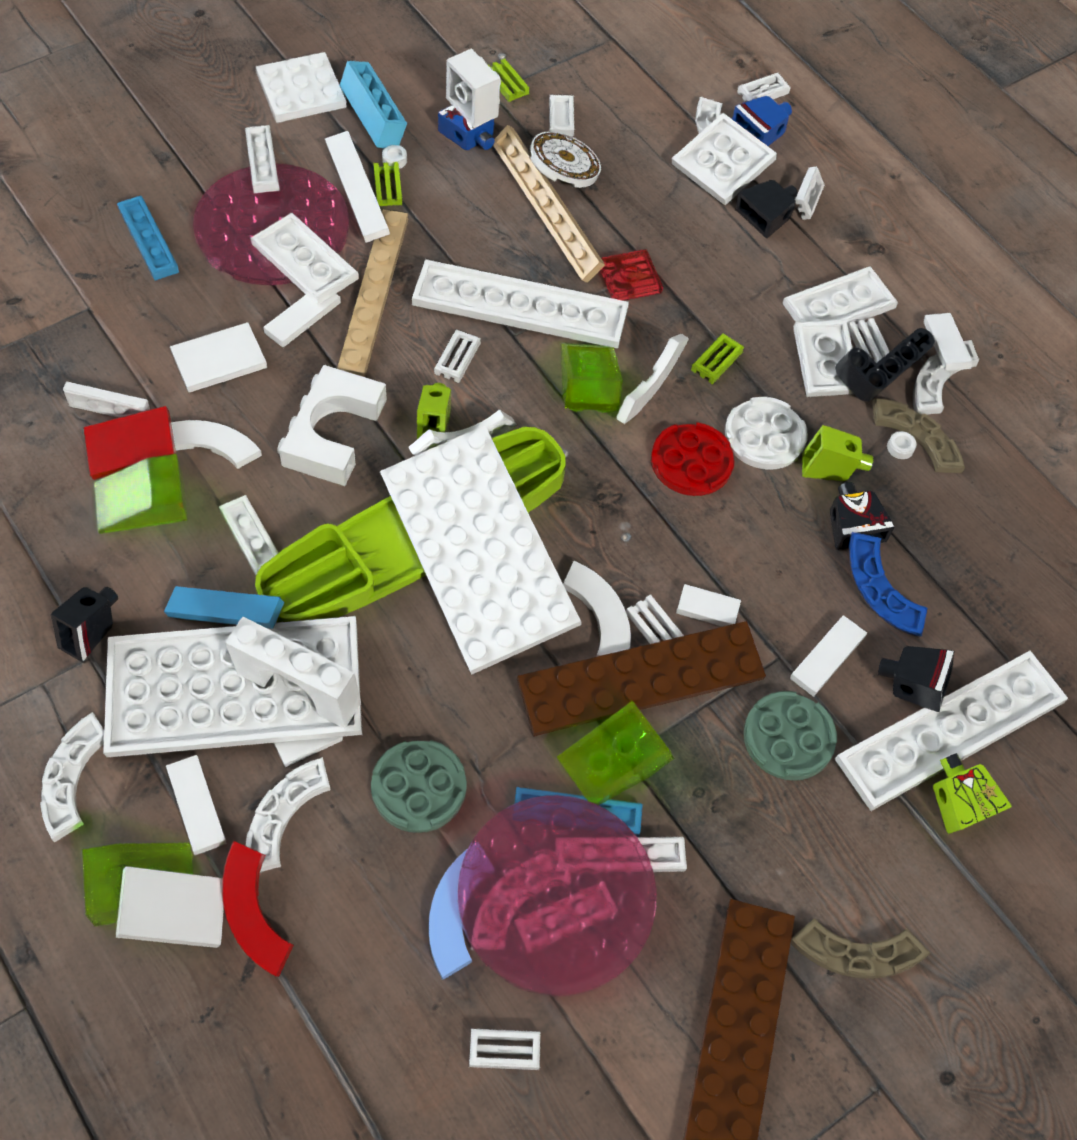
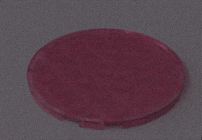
M276 164L280 191L254 193L250 167L232 172L214 183L198 202L193 220L198 248H200L206 260L214 268L232 275L233 279L257 285L292 283L286 275L252 245L251 237L293 213L336 253H340L348 238L349 214L345 200L336 187L324 177L305 168L287 164Z
M561 795L540 796L520 801L507 807L490 819L480 829L466 851L461 865L457 890L458 909L463 930L470 945L483 963L505 979L506 982L517 988L556 997L578 995L595 990L609 983L625 971L638 956L650 935L657 903L656 881L653 868L645 849L630 828L617 816L595 803Z

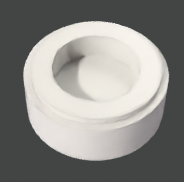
M399 145L386 147L382 152L383 164L388 162L389 166H394L393 162H398L399 169L404 167L407 163L406 150Z
M903 431L893 433L887 443L888 452L897 459L910 458L917 446L915 438Z

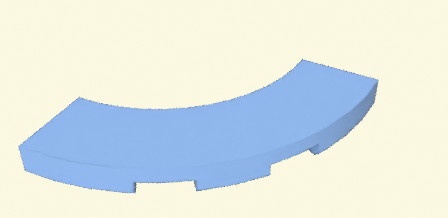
M478 842L464 851L450 865L443 875L432 900L429 915V940L432 957L442 980L472 963L463 937L464 910L475 889L487 877L492 875L495 870Z

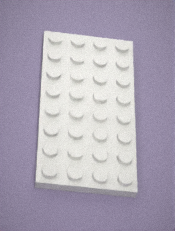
M485 425L380 471L471 675L582 625Z
M356 616L280 622L275 624L274 629L267 628L355 672L360 695ZM236 626L108 637L104 754L106 757L362 735L361 704L346 728H343L319 716L314 701L309 694L286 677L274 672L265 687H262L238 675L225 644V641Z

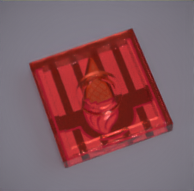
M647 249L601 258L605 266L600 271L612 299L625 301L662 293L663 285Z

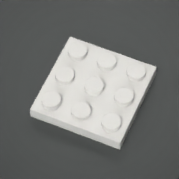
M325 52L256 66L257 76L276 123L346 108V99Z
M722 113L672 158V165L722 204L726 205L776 160L777 153Z

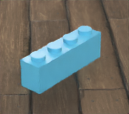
M347 61L340 87L376 147L386 148L390 145H400L407 122L369 62Z

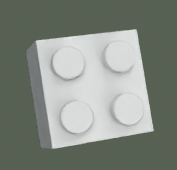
M472 49L447 59L446 99L474 128L498 117L501 85L498 73L493 71L485 63L484 59L479 57Z

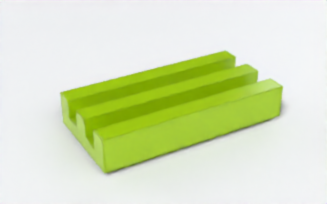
M505 58L501 60V64L498 62L493 63V67L490 68L497 72L504 80V82L501 80L500 92L508 102L529 94V86Z
M388 162L384 163V166L374 163L376 198L379 206L402 205L398 162H393L394 166H389ZM390 173H394L397 199H392ZM380 174L385 175L387 199L382 200Z
M722 333L695 361L691 371L694 373L700 372V377L703 379L705 377L709 378L708 382L713 385L743 353L744 346ZM724 343H727L725 348L704 367L703 365ZM734 348L730 355L712 372L719 362Z

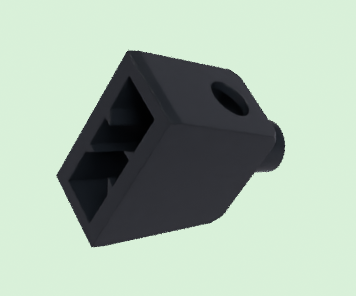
M769 180L740 191L735 210L767 239L791 218L798 191L792 185L782 188L775 180Z

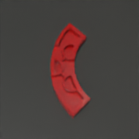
M233 841L223 875L222 894L227 921L243 951L261 968L279 977L294 945L282 938L272 928L260 908L258 900L259 876L266 855Z

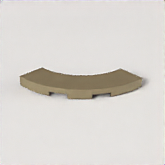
M874 398L872 408L875 426L889 427L911 434L929 455L935 472L963 473L965 465L962 455L954 440H950L941 430L942 426L925 413L921 415L907 408L908 405L893 400Z
M814 918L791 938V945L810 961L834 973L855 978L874 979L897 975L916 966L931 954L907 928L887 940L872 942L871 944L850 942L849 939L832 933Z

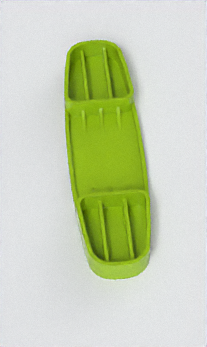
M522 427L492 438L528 513L560 489L564 481L565 454L559 444L546 431L536 427ZM389 496L338 526L333 524L320 525L283 549L261 566L256 574L255 588L257 595L280 597L284 602L276 623L339 618L426 576V573L392 497Z

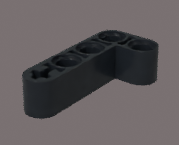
M918 328L877 363L863 349L852 348L836 364V374L860 400L865 402L871 401L933 347L935 343L934 336L927 329Z

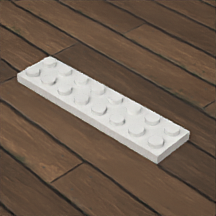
M426 259L412 297L413 306L617 349L629 304L627 301Z
M1028 651L945 696L940 712L923 708L838 754L835 761L870 811H873L944 771L940 762L941 759L957 753L962 761L1064 704L1068 697L1034 654Z

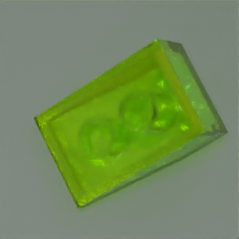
M561 343L564 408L572 411H583L584 409L597 410L602 413L619 411L623 380L614 347Z
M177 454L146 458L94 482L99 534L188 521L183 475Z
M633 701L557 756V759L593 808L651 777L675 759L669 748Z
M119 843L82 849L86 916L94 927L117 923L122 874L126 866L193 874L191 844Z

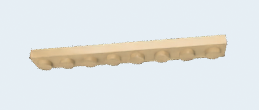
M507 125L495 138L494 148L581 280L588 283L605 266L604 262L547 177L533 164L530 158L531 153L514 128Z
M384 209L382 211L390 235L375 239L373 242L337 367L339 370L362 377L366 376L407 227L408 213Z

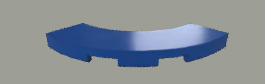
M852 532L849 544L850 565L853 578L862 597L870 608L888 624L908 634L921 637L928 608L908 600L889 583L881 562V538Z

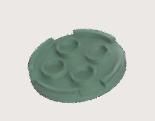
M779 691L761 698L749 712L744 725V742L750 757L762 770L784 780L808 779L821 772L830 762L837 743L836 727L828 711L819 702L816 704L814 701L797 695L793 691Z
M432 740L430 742H400L388 749L374 767L371 780V794L374 805L379 814L389 824L400 830L413 833L433 831L450 822L461 809L466 796L467 782L465 770L456 754L441 743Z

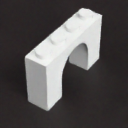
M323 365L319 375L315 374L312 379L309 394L303 396L298 415L292 417L286 438H282L279 442L277 452L280 454L282 466L345 486L356 464L354 448L320 437L313 430L314 426L322 417L334 412H348L377 421L387 401L386 384Z
M245 617L241 618L225 641L238 675L262 687H265L274 672L286 677L309 694L314 701L319 716L343 728H346L361 704L355 672Z

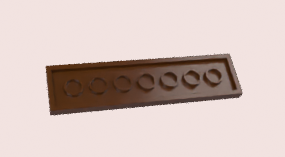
M747 621L518 675L517 682L534 737L760 681L766 677L749 625Z
M730 899L728 903L683 1140H758L795 920L794 915Z

